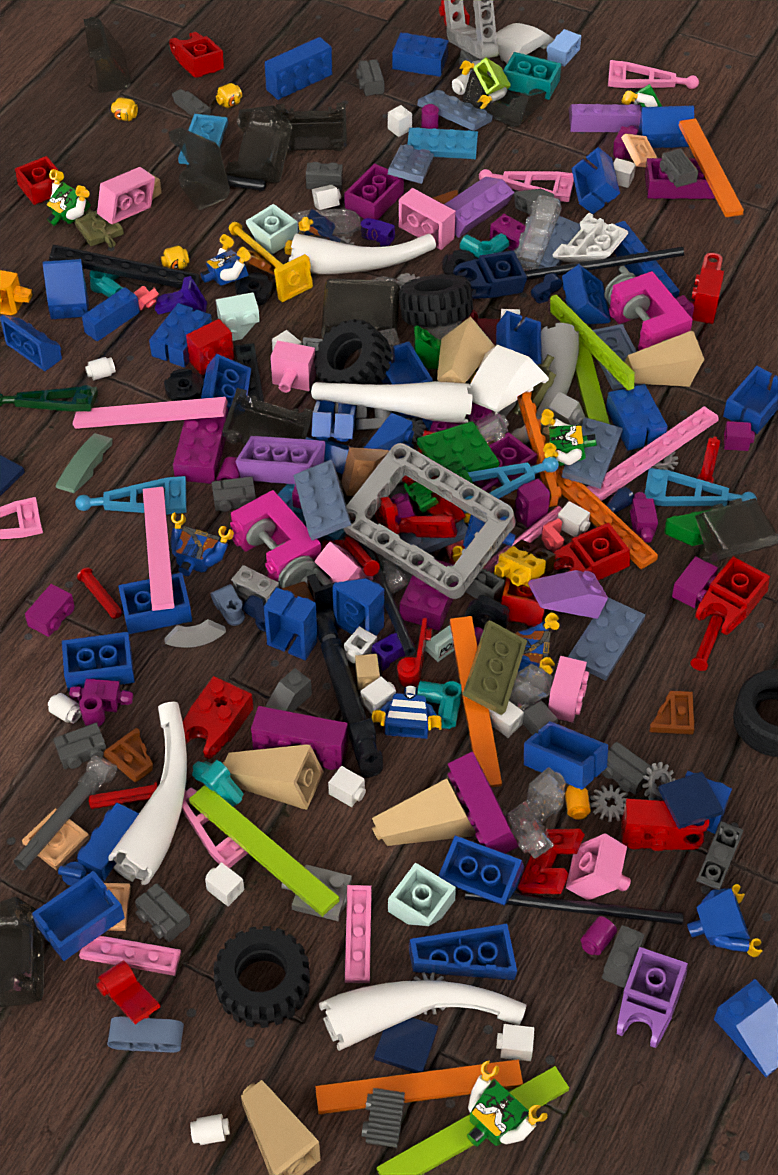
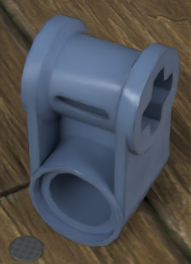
M229 584L211 592L213 603L221 612L226 622L232 626L240 625L244 621L245 615L242 611V601L237 596L233 586Z

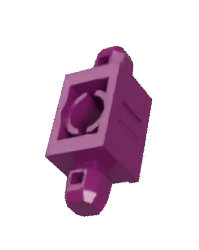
M636 126L621 127L614 141L613 156H615V159L631 158L621 137L624 134L637 135L638 129Z
M637 492L633 499L632 508L629 511L632 528L638 536H641L644 542H652L658 525L654 499H647L643 492Z
M86 679L84 688L82 686H74L70 688L69 692L70 698L80 701L88 694L99 696L102 700L104 711L117 712L119 703L121 705L132 704L134 697L131 691H120L119 681Z

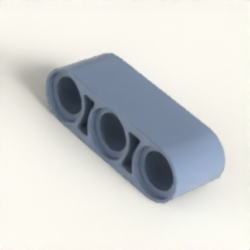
M114 1017L111 1019L107 1045L116 1050L178 1052L181 1050L184 1024L178 1020L144 1018L137 1024H134L128 1017Z

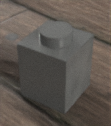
M542 701L530 704L523 711V725L532 735L538 733L549 721L558 723V718Z

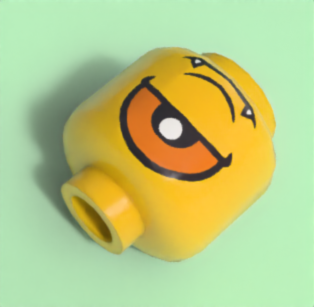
M229 83L218 88L216 100L219 105L230 108L240 103L242 92L238 85Z
M120 97L112 103L111 112L114 113V117L117 120L129 122L136 118L138 106L132 99Z
M181 246L166 248L164 256H161L163 267L175 270L185 269L189 263L187 250Z

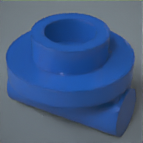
M70 862L66 866H60L58 874L62 876L66 884L72 886L86 876V870L82 864Z

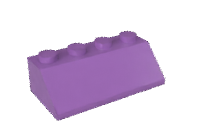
M571 104L569 107L570 131L619 132L622 126L629 127L630 125L636 126L639 130L640 105Z
M484 177L445 203V206L456 211L455 235L458 238L505 207L515 192L503 179Z
M251 436L236 459V464L241 478L253 477V481L295 484L293 475L324 462L326 444L325 441Z

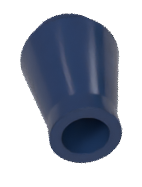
M627 487L619 488L606 506L616 514L633 504L635 496Z

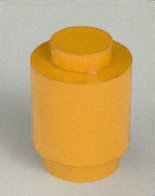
M569 785L565 792L567 814L576 820L584 819L591 812L588 790L586 788L581 790Z

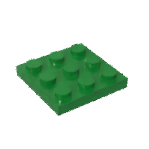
M473 421L417 438V445L422 453L442 466L458 457L456 453H460L468 467L467 472L499 467V460Z

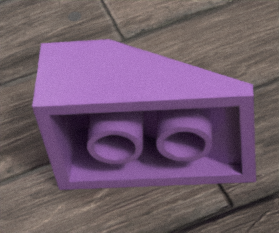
M574 570L529 580L528 582L538 604L544 609L598 619L608 599L595 574L590 571Z

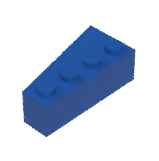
M507 924L413 938L409 942V954L413 972L515 980L517 974Z

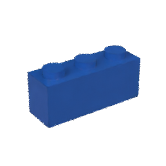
M124 287L82 315L84 332L95 341H99L140 313L138 297Z
M116 803L112 809L106 812L102 824L99 828L96 827L94 829L91 839L86 846L81 847L77 855L78 863L84 866L87 873L94 871L101 880L105 881L116 865L115 861H109L108 857L139 813L119 803Z

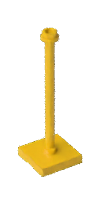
M232 222L229 225V231L233 236L238 235L275 267L277 294L281 302L313 287L310 259L306 254L282 264L244 232L240 223Z

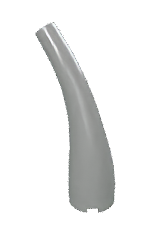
M556 323V327L548 329V326H546L541 331V364L547 354L554 357L555 359L552 361L549 369L556 374V377L536 411V417L540 421L543 411L549 409L548 407L559 391L567 395L574 376L579 353V331L576 332L571 324ZM541 423V431L543 430V428H544V426H545V425H543L542 423ZM525 425L522 428H516L510 433L525 445L530 442Z

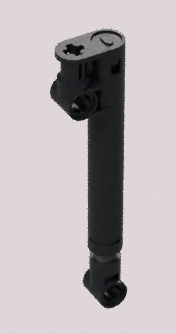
M331 607L317 610V635L320 643H322L320 648L344 722L348 723V735L360 773L366 778L377 776L383 770V756L381 751L377 750L373 721L371 718H366L342 642L338 639L333 610Z

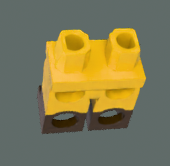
M521 539L499 555L494 575L500 578L505 576L511 579L512 584L516 586L523 584L529 587V580L538 579L543 574L549 575L553 572L556 554L540 547L537 549L536 545Z

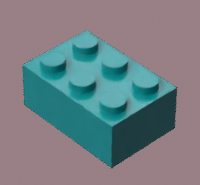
M513 52L503 70L511 85L508 90L550 100L560 81L562 63Z

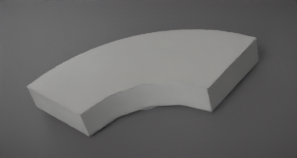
M207 619L196 626L184 627L176 625L164 640L165 644L174 647H197L218 639L226 633L225 626Z

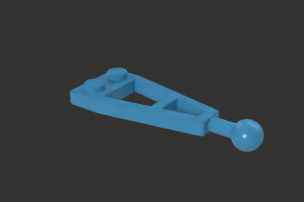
M552 456L545 458L542 463L530 466L527 462L467 473L473 482L498 477L502 486L489 494L499 499L518 489L523 484L534 480L536 473L542 471L555 472L558 469L559 462ZM525 473L511 482L507 477L508 475ZM467 496L465 499H471L473 496Z
M649 468L645 495L647 499H654V504L657 506H727V501L741 503L746 508H751L757 502V497L752 492H745L742 495L729 493V488L669 470ZM672 481L696 488L695 496H665L667 482ZM703 490L720 496H701V491Z
M186 477L162 478L104 492L103 497L98 498L80 495L76 498L75 505L81 511H87L91 506L103 505L104 510L144 513V503H137L138 494L143 493V489L163 487L165 488L166 515L173 514L174 512L176 514L187 513ZM130 496V502L111 501Z

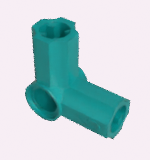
M502 233L496 235L490 241L482 242L469 235H465L460 242V249L470 251L477 258L480 255L502 252L509 247V240Z
M90 271V288L93 292L103 293L109 298L123 289L122 286L113 281L119 276Z
M420 681L417 695L425 696L426 702L440 704L438 716L441 717L442 728L450 729L456 727L462 697L461 685L455 681H449L445 684Z
M218 760L214 763L197 761L192 766V776L197 781L203 782L210 790L215 791L231 806L241 802L244 793L231 779V773L223 763Z

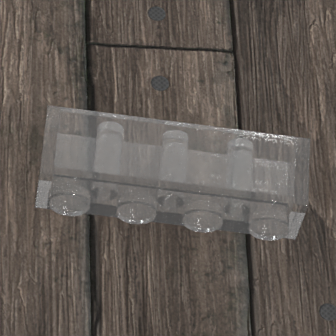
M539 194L537 200L533 202L532 213L530 217H527L525 231L521 233L519 238L520 244L514 250L522 268L528 270L539 269L562 209L560 199Z

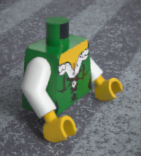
M650 84L636 93L626 91L621 100L624 105H630L631 102H634L635 105H640V109L642 107H662Z
M52 169L49 176L55 181L52 183L51 198L47 202V206L52 213L47 220L53 226L61 219L71 224L91 207V204L86 199L90 193L84 186L78 185L75 190L64 182L60 183L64 178V174Z
M545 409L542 413L541 423L545 426L551 424L549 426L550 443H546L543 448L545 457H555L559 462V466L571 465L576 461L584 460L586 458L585 448L597 446L595 434L583 436L582 426L565 424L557 418L552 419L554 413L549 409Z
M490 1060L486 1061L481 1066L483 1075L478 1077L471 1091L468 1105L470 1111L469 1121L475 1127L467 1134V1137L476 1147L486 1138L495 1146L501 1143L511 1144L523 1141L536 1127V1122L545 1121L548 1115L543 1113L538 1118L536 1111L541 1105H533L528 1110L495 1079L491 1081L490 1077L497 1075L499 1067L495 1066L493 1072L489 1073L487 1065Z

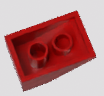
M543 574V575L540 576V578H542V577H547V576H549V575H544V574ZM506 578L501 604L507 606L510 610L509 622H520L531 627L540 624L543 619L544 608L540 607L530 587L523 584L516 586L512 584L511 579Z

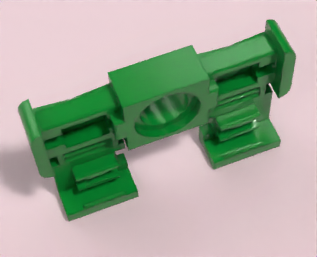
M456 453L458 457L443 467L473 484L471 477L467 473L468 467L460 453ZM414 482L409 486L404 483L412 501L417 502L422 512L439 504L436 497L433 498L431 495L433 491L418 482Z

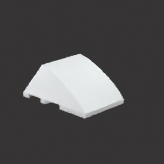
M520 23L510 24L496 32L498 54L500 59L505 61L506 64L513 52L527 55L539 47L546 49L549 43L555 40L538 28Z
M588 213L580 222V231L567 245L561 244L552 255L553 258L569 263L605 259L613 253L628 235V231L614 224L608 225L604 223L603 219L599 218L597 220L593 218V214Z
M496 345L485 354L470 384L471 388L467 391L468 394H472L473 403L499 412L518 400L517 397L524 392L533 391L535 385L540 382L546 383L549 381V378L529 356Z

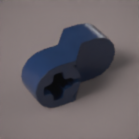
M556 273L545 275L543 283L537 284L532 288L531 296L539 304L547 302L550 294L561 288L562 280Z
M250 595L243 603L242 608L248 615L256 619L255 623L258 629L266 632L265 604L263 599Z

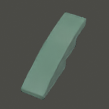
M94 433L69 462L57 481L56 488L75 493L93 477V469L103 461V453L112 446L113 438Z

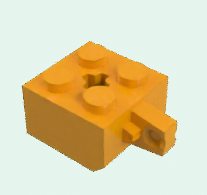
M0 270V314L13 315L18 312L23 302H30L33 296L32 289L20 286L17 273Z

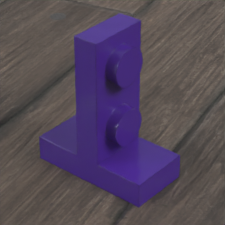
M185 277L181 290L157 297L155 305L157 314L171 312L178 303L192 307L194 312L196 309L206 312L207 301L192 277Z

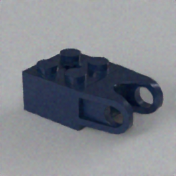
M514 250L480 255L478 259L463 262L453 270V274L456 276L461 275L470 282L471 289H474L472 291V299L523 293L527 276ZM466 269L464 272L458 273L460 270Z

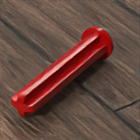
M716 436L708 439L701 473L697 478L710 483L714 481L713 472L720 447V440Z
M346 537L343 546L361 565L365 575H376L380 569L379 563L372 560L354 538Z
M89 567L82 569L77 574V579L85 584L112 619L120 618L123 613L121 608L92 574V569Z
M713 615L711 617L697 655L690 662L691 666L698 671H705L708 668L707 660L722 625L723 618L721 616Z
M154 782V785L90 795L89 805L91 809L114 806L116 803L126 804L149 800L157 789L158 784Z

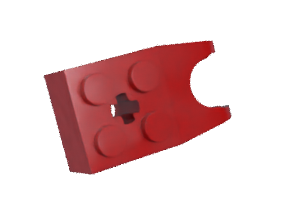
M192 32L189 34V40H179L178 38H171L169 40L172 54L194 78L224 69L223 50L207 36L203 37L197 32Z
M707 253L704 256L700 275L696 274L694 285L698 287L693 288L691 297L695 300L691 301L694 305L693 321L714 323L724 271L721 270L723 259L717 253ZM714 258L718 262H710L708 259Z
M609 522L572 538V542L553 552L556 554L555 559L560 558V560L554 563L553 570L590 571L595 574L597 580L630 566V549Z
M733 556L711 582L708 591L698 606L695 618L701 621L710 615L721 616L725 620L721 627V633L728 635L747 618L767 593L770 576Z
M213 676L191 706L183 721L186 744L194 738L206 739V745L203 750L204 757L207 759L213 758L228 741L231 742L254 709L252 694Z
M626 799L621 821V843L630 849L648 848L654 851L694 850L703 845V832L708 829L710 821L709 819L705 820L702 826L690 825L678 829L664 801ZM696 834L700 840L693 843L686 836Z

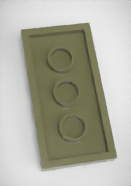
M489 620L485 624L462 695L499 715L504 714L527 640Z

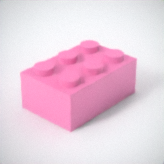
M138 167L100 183L97 214L110 224H114L151 208L155 177L143 168Z
M414 188L410 189L399 199V227L418 238L428 233L431 234L435 239L436 248L440 250L454 240L455 210Z

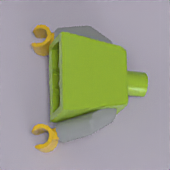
M486 57L472 63L465 60L460 66V69H463V75H467L470 69L475 71L487 94L482 95L477 103H484L480 107L481 109H484L489 102H495L503 98L507 93V89L511 86L503 69Z

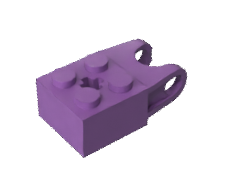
M639 947L624 989L616 1034L623 1036L632 1023L644 1022L652 1030L650 1046L656 1048L673 1017L687 975L688 963Z

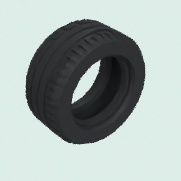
M772 669L754 674L743 683L734 707L733 719L737 733L749 747L764 755L778 757V726L763 720L755 707L764 700H778V669Z

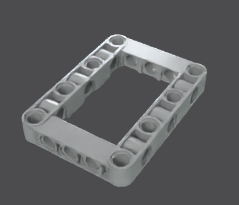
M444 0L446 30L449 42L479 59L498 56L493 0H473L476 29L465 24L463 0H455L453 3H451V0ZM486 10L487 15L482 18V12ZM457 12L458 16L453 20L452 15ZM485 28L489 29L487 35L483 33Z
M398 443L391 448L346 507L350 520L355 521L351 523L352 525L343 528L347 535L449 598L457 599L464 595L465 591L514 528L516 520L513 509L508 504L408 445ZM404 475L485 522L479 533L476 532L474 534L475 538L469 546L462 550V555L453 566L446 567L429 553L414 544H408L398 534L380 523L377 525L370 520L381 506L380 498L388 497ZM433 476H439L436 479H431ZM467 496H473L471 499H465ZM503 516L508 517L506 520H500ZM384 540H389L388 543L381 544ZM423 561L421 565H415L416 562ZM453 582L458 583L455 587H449Z

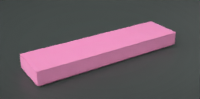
M347 885L345 983H370L371 886Z
M100 935L80 950L79 957L84 960L116 965L124 960L130 968L175 976L182 953L180 949Z

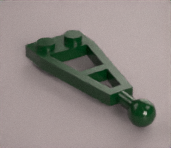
M84 385L74 388L19 392L16 396H3L0 393V407L3 404H15V407L91 411L98 391L97 387ZM70 397H73L72 402H69V401L49 400V399H58V398H70Z

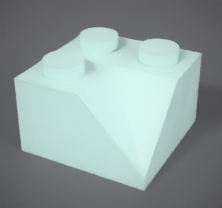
M274 204L246 220V224L256 242L272 255L284 248L288 240L293 241L294 235L298 233V221Z
M254 293L216 299L218 319L232 332V341L243 339L249 330L259 322V309Z
M415 863L388 898V912L409 925L430 926L442 919L454 903L456 887Z

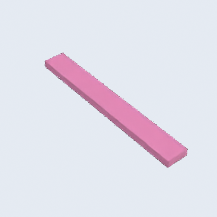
M226 397L92 408L91 411H76L73 426L77 429L224 417L228 401Z
M705 406L607 472L601 489L589 485L587 488L603 501L619 488L628 484L716 423L718 415Z
M164 488L143 489L152 611L174 608Z

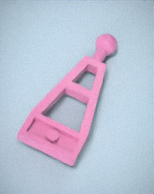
M610 60L608 86L614 88H644L649 84L652 88L675 87V84L686 85L689 89H695L699 84L698 78L694 75L688 78L676 77V73L624 61ZM626 71L649 77L648 79H626Z
M484 169L479 173V180L484 177L503 179L511 189L518 191L540 189V187L531 185L532 180H556L553 191L544 190L553 193L555 200L561 202L570 201L574 186L573 173L504 171L503 175L492 174L490 170ZM514 180H525V182L522 183Z
M36 497L15 501L0 507V518L17 512L20 528L0 529V539L23 538L43 533Z
M193 788L185 790L181 810L211 857L218 864L222 862L228 868L232 867L248 853L230 837H227L215 847L202 827L209 819L202 813L195 816L187 804L189 798L197 791Z

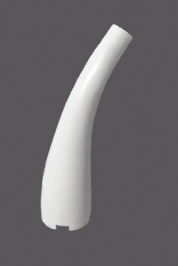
M428 233L399 245L362 247L303 234H295L291 245L292 252L289 261L306 254L310 259L311 274L364 272L412 260L435 249L436 242L434 237Z
M434 381L374 385L315 382L311 390L312 397L315 400L383 409L438 422L468 423V419H465L466 414L471 415L472 394H468L467 389L471 388V385L467 383Z
M167 702L158 706L160 723L164 729L165 762L160 784L108 857L109 861H115L114 869L121 876L131 882L135 878L142 880V885L150 882L169 849L178 824L185 794L187 751L178 702Z
M424 980L384 983L355 989L319 1003L320 1010L326 1009L327 1017L323 1018L332 1041H340L336 1045L340 1051L432 1008L463 1007L478 1009L496 1014L497 1019L519 1026L526 1009V1004L502 994L471 985Z

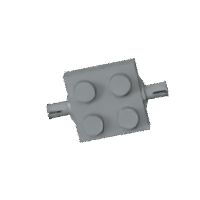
M305 865V868L339 896L340 901L323 916L326 919L339 921L341 912L347 905V885L351 884L352 876ZM282 883V889L290 890L285 884ZM295 894L292 910L322 917Z

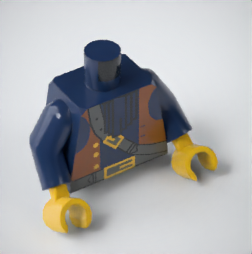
M313 209L310 210L307 217L299 221V231L297 234L323 238L339 243L341 241L340 238L333 235L336 227L335 224ZM288 240L285 243L284 249L287 255H291L292 240Z

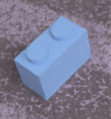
M564 29L547 46V60L562 63L561 66L565 67L580 50L581 35Z

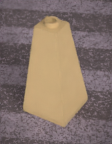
M471 316L441 339L437 376L439 382L466 383L480 366L485 354L495 347Z
M689 331L627 356L625 363L635 372L634 384L690 387L704 361V357L694 331Z
M311 745L228 753L226 760L223 762L231 773V779L240 789L306 810L324 773Z
M448 779L431 786L372 818L375 827L372 828L378 841L383 839L387 846L454 839L455 836L461 838L472 837L476 833Z
M263 1080L257 1084H250L243 1091V1095H241L242 1105L270 1175H303L321 1160L319 1141Z

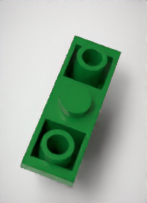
M416 325L414 327V350L427 369H438L441 340L435 338L426 329Z
M725 506L672 516L666 519L664 532L666 535L691 546L710 543L724 523L727 508Z

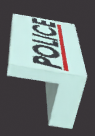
M450 625L433 636L431 641H426L425 651L437 662L454 651Z

